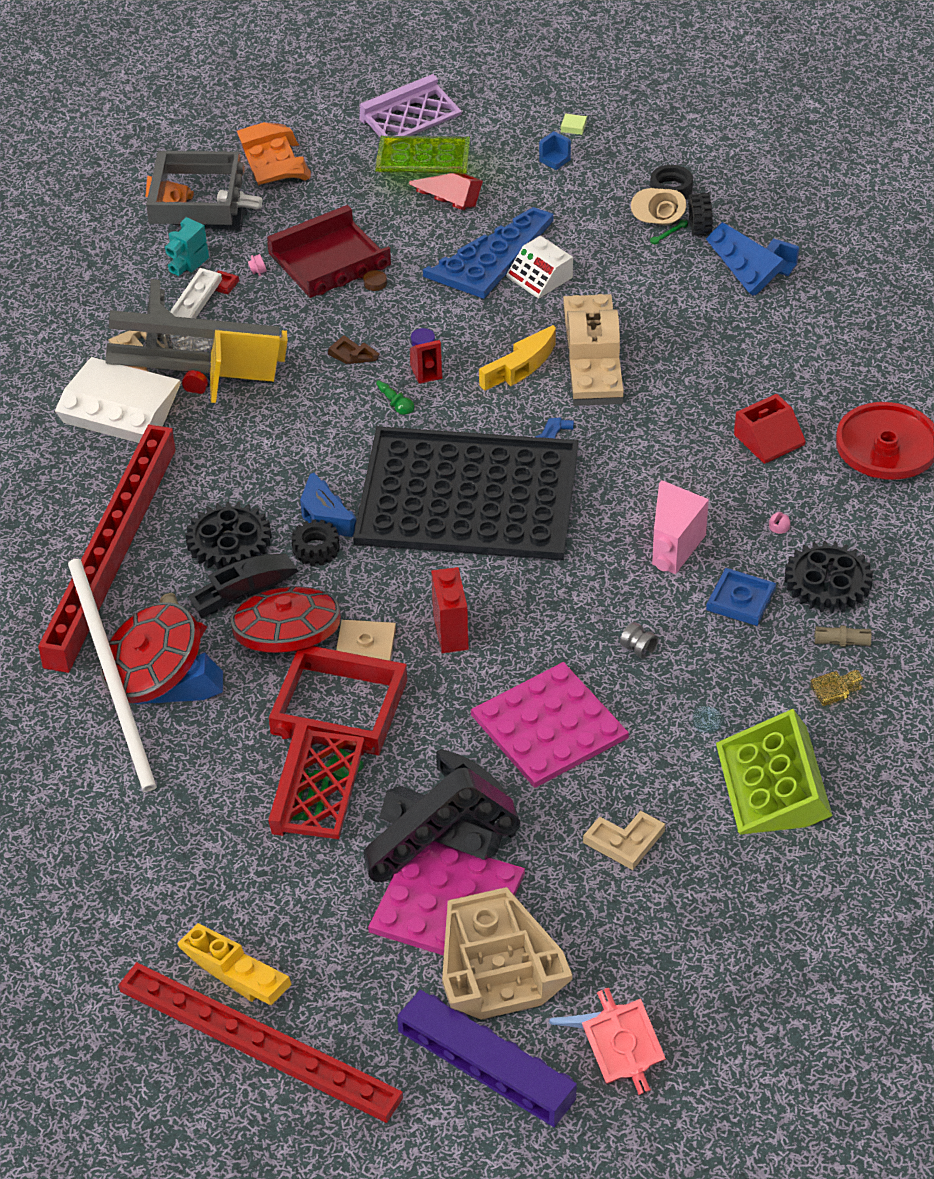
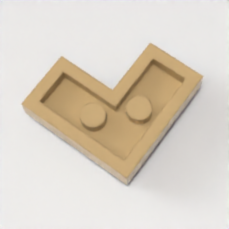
M640 811L624 830L599 816L583 835V843L633 870L665 832V823Z

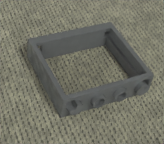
M158 151L146 203L148 223L180 224L187 217L201 224L232 225L233 215H237L238 212L237 202L240 201L242 175H244L245 165L243 162H240V152ZM168 174H231L226 203L163 202Z

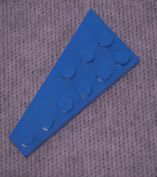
M532 207L513 218L511 224L505 227L499 226L495 228V233L489 236L483 235L458 249V254L450 258L444 257L440 259L439 264L431 268L428 266L424 268L423 277L485 299L507 274L522 247L541 236L553 222V214Z

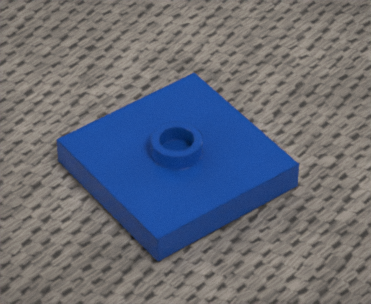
M725 568L707 602L706 610L758 626L776 590V583Z

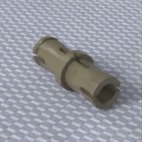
M840 625V628L815 626L814 637L815 644L840 645V647H846V645L871 646L872 633L871 629L847 628L844 625Z

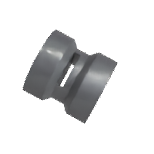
M637 622L629 624L620 638V644L626 649H633L635 654L641 659L647 657L642 654L644 649L652 653L659 642L657 635L644 631L643 626Z

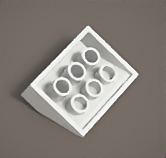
M91 357L64 389L55 412L63 423L139 443L148 424L163 427L181 381L124 365L106 364L105 360Z

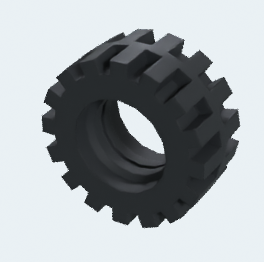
M690 194L688 211L692 236L710 235L713 230L710 194Z
M316 519L312 520L311 523L305 521L303 526L298 525L296 530L292 532L293 555L296 556L298 561L302 560V564L306 565L309 562L310 566H315L316 563H319L321 566L324 565L325 561L331 562L332 557H337V552L340 550L339 535L336 527H333L330 522L325 524V520L316 522ZM312 540L324 541V543L320 545L306 544Z

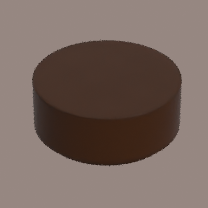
M378 270L367 272L363 277L364 287L370 291L384 289L387 286L386 274Z

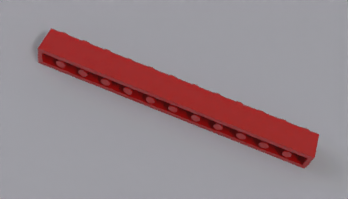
M148 424L81 559L98 611L176 451L172 428ZM73 578L38 645L44 669L69 673L90 630Z

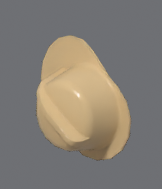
M643 189L637 192L631 201V211L637 219L646 223H656L663 226L675 223L686 210V200L683 194L671 189Z

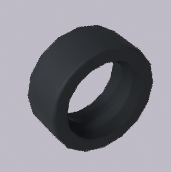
M679 165L660 166L651 173L650 188L677 190L683 194L685 200H688L693 190V175L691 171ZM667 181H675L681 183L682 185L676 187H669L662 185L661 183Z

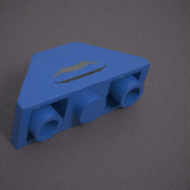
M311 473L300 499L302 517L308 523L315 519L316 522L325 520V524L330 522L333 527H336L338 535L354 536L356 517L351 510L348 511L343 506L340 497L330 491L325 480L321 481L315 473Z

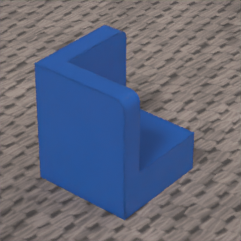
M553 131L540 140L539 162L557 170L571 160V140Z
M773 238L766 249L788 262L779 274L789 276L798 264L799 246Z

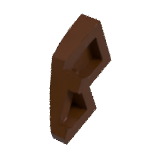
M344 335L328 348L327 353L329 356L345 364L372 362L378 360L380 353L366 343L358 346Z

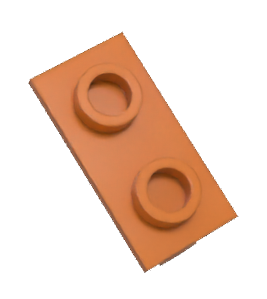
M147 176L145 197H148L152 176ZM171 181L166 182L164 202H187V199L191 200L193 198L194 192L188 186Z

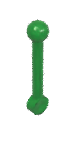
M681 219L678 225L662 235L652 237L650 243L658 244L660 240L678 229L687 227L688 221Z

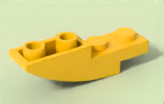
M552 325L514 343L512 353L479 368V386L485 391L504 381L512 386L532 374L546 361L556 345V327Z
M199 923L177 943L179 948L201 968L251 1002L258 998L272 1005L292 985L289 976L244 954L240 944Z

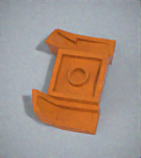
M263 122L237 131L258 185L284 178H299L304 181L310 179L311 171L304 157H295L290 145L298 146L299 144L293 131L286 127V125Z

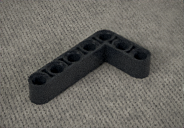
M459 768L454 770L364 849L363 856L369 878L375 882H384L393 877L394 874L400 871L465 813L470 814L500 835L515 833L521 823L513 800L470 769Z

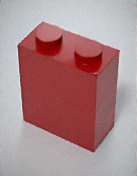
M459 567L432 570L433 616L441 654L469 650L468 609Z

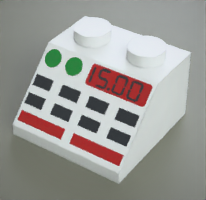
M539 236L522 247L506 277L539 299L573 278V257L542 236Z

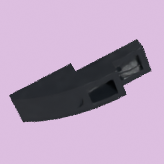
M286 553L248 558L208 575L211 583L190 594L188 598L202 619L247 592L251 597L270 589L296 574L298 570Z

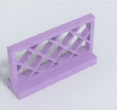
M431 74L361 103L359 120L364 124L368 123L387 145H390L461 115L462 111L437 85V77ZM437 94L440 101L428 99V97ZM413 103L423 104L422 108L412 107L410 105ZM430 105L438 108L437 111L425 109V106ZM446 108L450 109L452 112L444 113L440 112V109ZM396 110L404 111L403 116L391 113ZM407 113L420 114L419 119L407 117ZM425 115L435 117V119L427 121L422 120V117ZM383 118L386 119V122L380 123L374 119ZM389 120L401 122V125L395 126L388 123ZM409 123L417 126L411 129L405 128L404 124ZM386 130L397 132L398 135L390 138L386 134Z

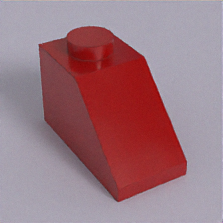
M440 340L415 345L409 349L410 366L418 384L442 379Z

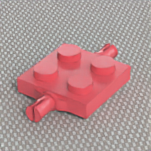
M610 988L604 989L608 1002H606L601 990L597 992V995L604 1010L597 1017L583 1022L582 1025L605 1082L608 1084L621 1078L632 1077L638 1095L644 1094L640 1081L645 1092H649L651 1088L648 1085L644 1072L650 1066L665 1061L666 1058L642 1000L639 999L626 1005H616Z

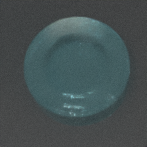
M700 707L694 711L692 723L698 731L704 733L714 732L720 727L721 715L713 707Z

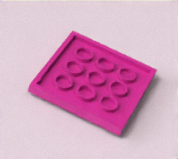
M564 662L471 709V716L534 788L629 738V732Z
M433 841L400 871L394 874L368 926L369 933L444 955L448 900L506 887L515 896L524 877L525 868L492 858L483 860L448 845Z

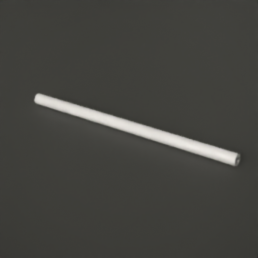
M73 559L68 563L142 791L154 790L157 786L82 561L80 559Z

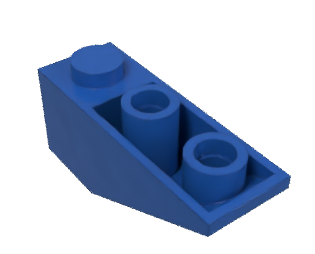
M204 652L196 656L189 671L172 689L153 700L134 704L208 699L223 692V671Z

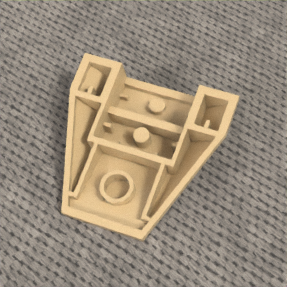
M507 887L448 900L442 983L451 1008L482 1020L542 1006L572 980V973L564 952Z

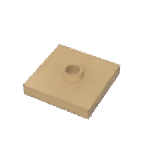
M341 620L336 650L391 661L396 623Z

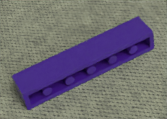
M420 989L397 1015L398 1032L554 1128L576 1101L577 1083L565 1073H558L548 1067L542 1059L528 1055L514 1042L505 1041L495 1035L489 1027L485 1025L480 1026L470 1020L465 1013L445 1005L435 995H429Z

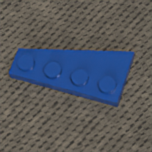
M723 222L706 238L752 296L757 295L788 264L783 258Z

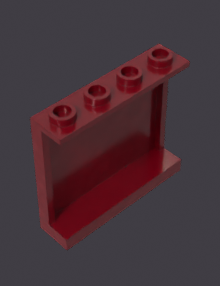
M348 205L267 236L268 253L309 298L323 295L326 291L338 286L342 287L358 278H363L369 271L383 270L391 265L390 247L380 249L353 221L352 209Z

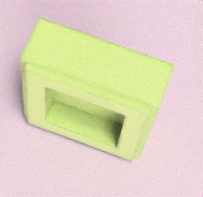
M565 114L561 124V132L582 135L587 123V116Z

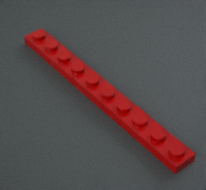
M137 962L119 983L121 993L385 1123L389 1121L403 1099V1091Z

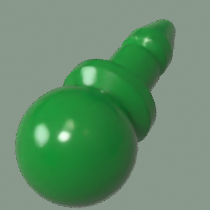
M378 380L376 382L379 390L391 401L390 406L395 407L397 413L407 415L414 411L415 405L410 398L404 397L402 392L397 394L388 384Z

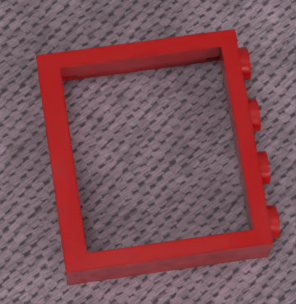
M315 646L297 650L269 715L270 733L282 736V739L292 738L296 723L307 724L310 731L364 737L365 745L362 755L368 753L379 756L407 683V664ZM303 669L388 685L389 688L373 730L369 731L285 714ZM314 741V742H313V745L316 744V743H318V744H323V745H328L326 742H321V741ZM345 745L340 749L355 751L356 746Z

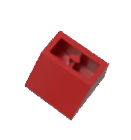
M778 394L736 412L734 435L764 464L800 448L806 443L793 408Z

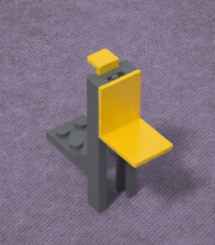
M151 279L147 314L110 310L109 329L146 332V346L107 343L106 364L181 371L196 370L210 373L211 403H216L219 377L274 382L277 361L285 362L288 342L287 331L282 330L280 338L278 326L175 317L165 308V289H160V280ZM162 334L212 338L214 341L211 353L162 348L157 343V337H161Z

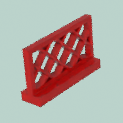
M296 723L268 819L273 835L283 836L284 832L340 839L365 745L364 737L310 731L307 724ZM314 741L326 742L329 746L317 754L312 749ZM345 745L356 746L355 752L345 758L338 750ZM334 752L340 761L327 768L321 759ZM317 763L322 771L309 778L305 773L306 768ZM345 766L349 771V775L337 781L332 773ZM328 777L333 785L320 792L315 783ZM310 787L316 795L302 802L298 797L299 792ZM338 790L343 796L342 800L331 806L325 797ZM321 801L327 809L313 817L307 808ZM302 811L309 818V820L302 824L291 823L292 817ZM332 815L336 820L334 829L322 828L318 822Z

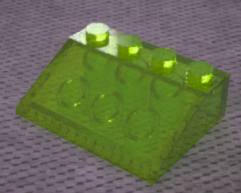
M380 136L375 172L468 173L470 170V137Z

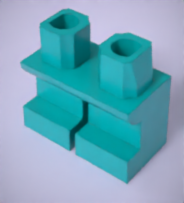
M187 217L180 222L181 230L179 232L173 231L169 233L170 242L165 246L166 254L173 258L168 264V269L177 276H180L186 270L193 272L210 258L206 243L205 226Z

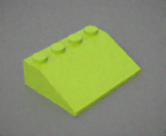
M794 709L716 743L740 835L804 828L833 816L807 726Z

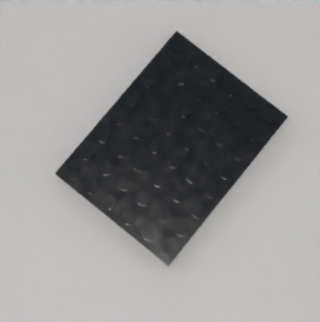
M376 426L353 536L354 545L564 560L579 440Z

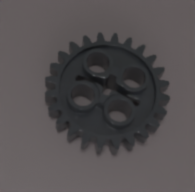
M228 501L225 507H221L219 503H216V509L213 510L210 507H206V514L197 512L198 519L191 518V525H187V533H185L187 549L191 551L192 558L198 559V564L206 561L207 568L215 564L217 570H219L222 566H228L248 558L260 556V553L266 554V547L271 546L270 522L266 520L265 514L259 515L258 508L251 511L250 504L242 508L240 502H237L235 506H231Z
M823 541L822 546H818L817 543L813 542L811 549L803 545L802 552L795 550L794 557L789 556L788 564L785 566L784 582L787 583V590L792 591V598L800 597V604L809 602V609L817 605L820 612H823L825 607H829L831 613H834L835 607H839L844 612L846 605L854 609L856 602L863 603L864 597L869 596L873 582V571L870 570L871 564L865 562L864 555L857 556V549L850 552L847 551V544L839 548L837 542H834L832 546H828L826 541ZM830 561H833L829 589L827 592H824L828 565Z

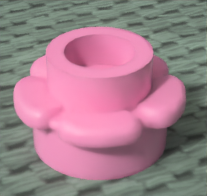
M251 255L252 260L248 261L253 275L258 273L261 276L262 273L267 272L261 255Z

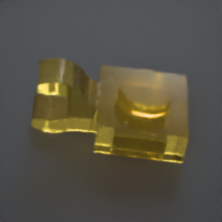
M858 670L851 671L843 676H839L838 672L834 671L811 679V688L822 706H826L849 698V692L862 689L859 681H862L863 677Z

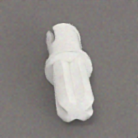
M220 190L218 192V203H226L228 191ZM240 191V201L237 204L238 207L261 209L263 200L261 197L245 195L244 192Z

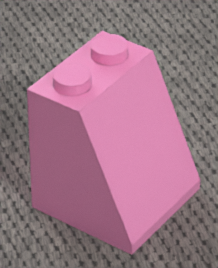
M661 480L658 489L654 525L652 565H655L661 571H669L674 574L679 571L706 536L709 499Z

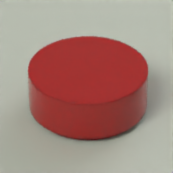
M191 370L185 374L182 386L187 392L203 394L208 386V379L203 373Z

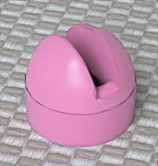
M777 512L771 516L769 520L771 531L782 534L790 529L788 515Z

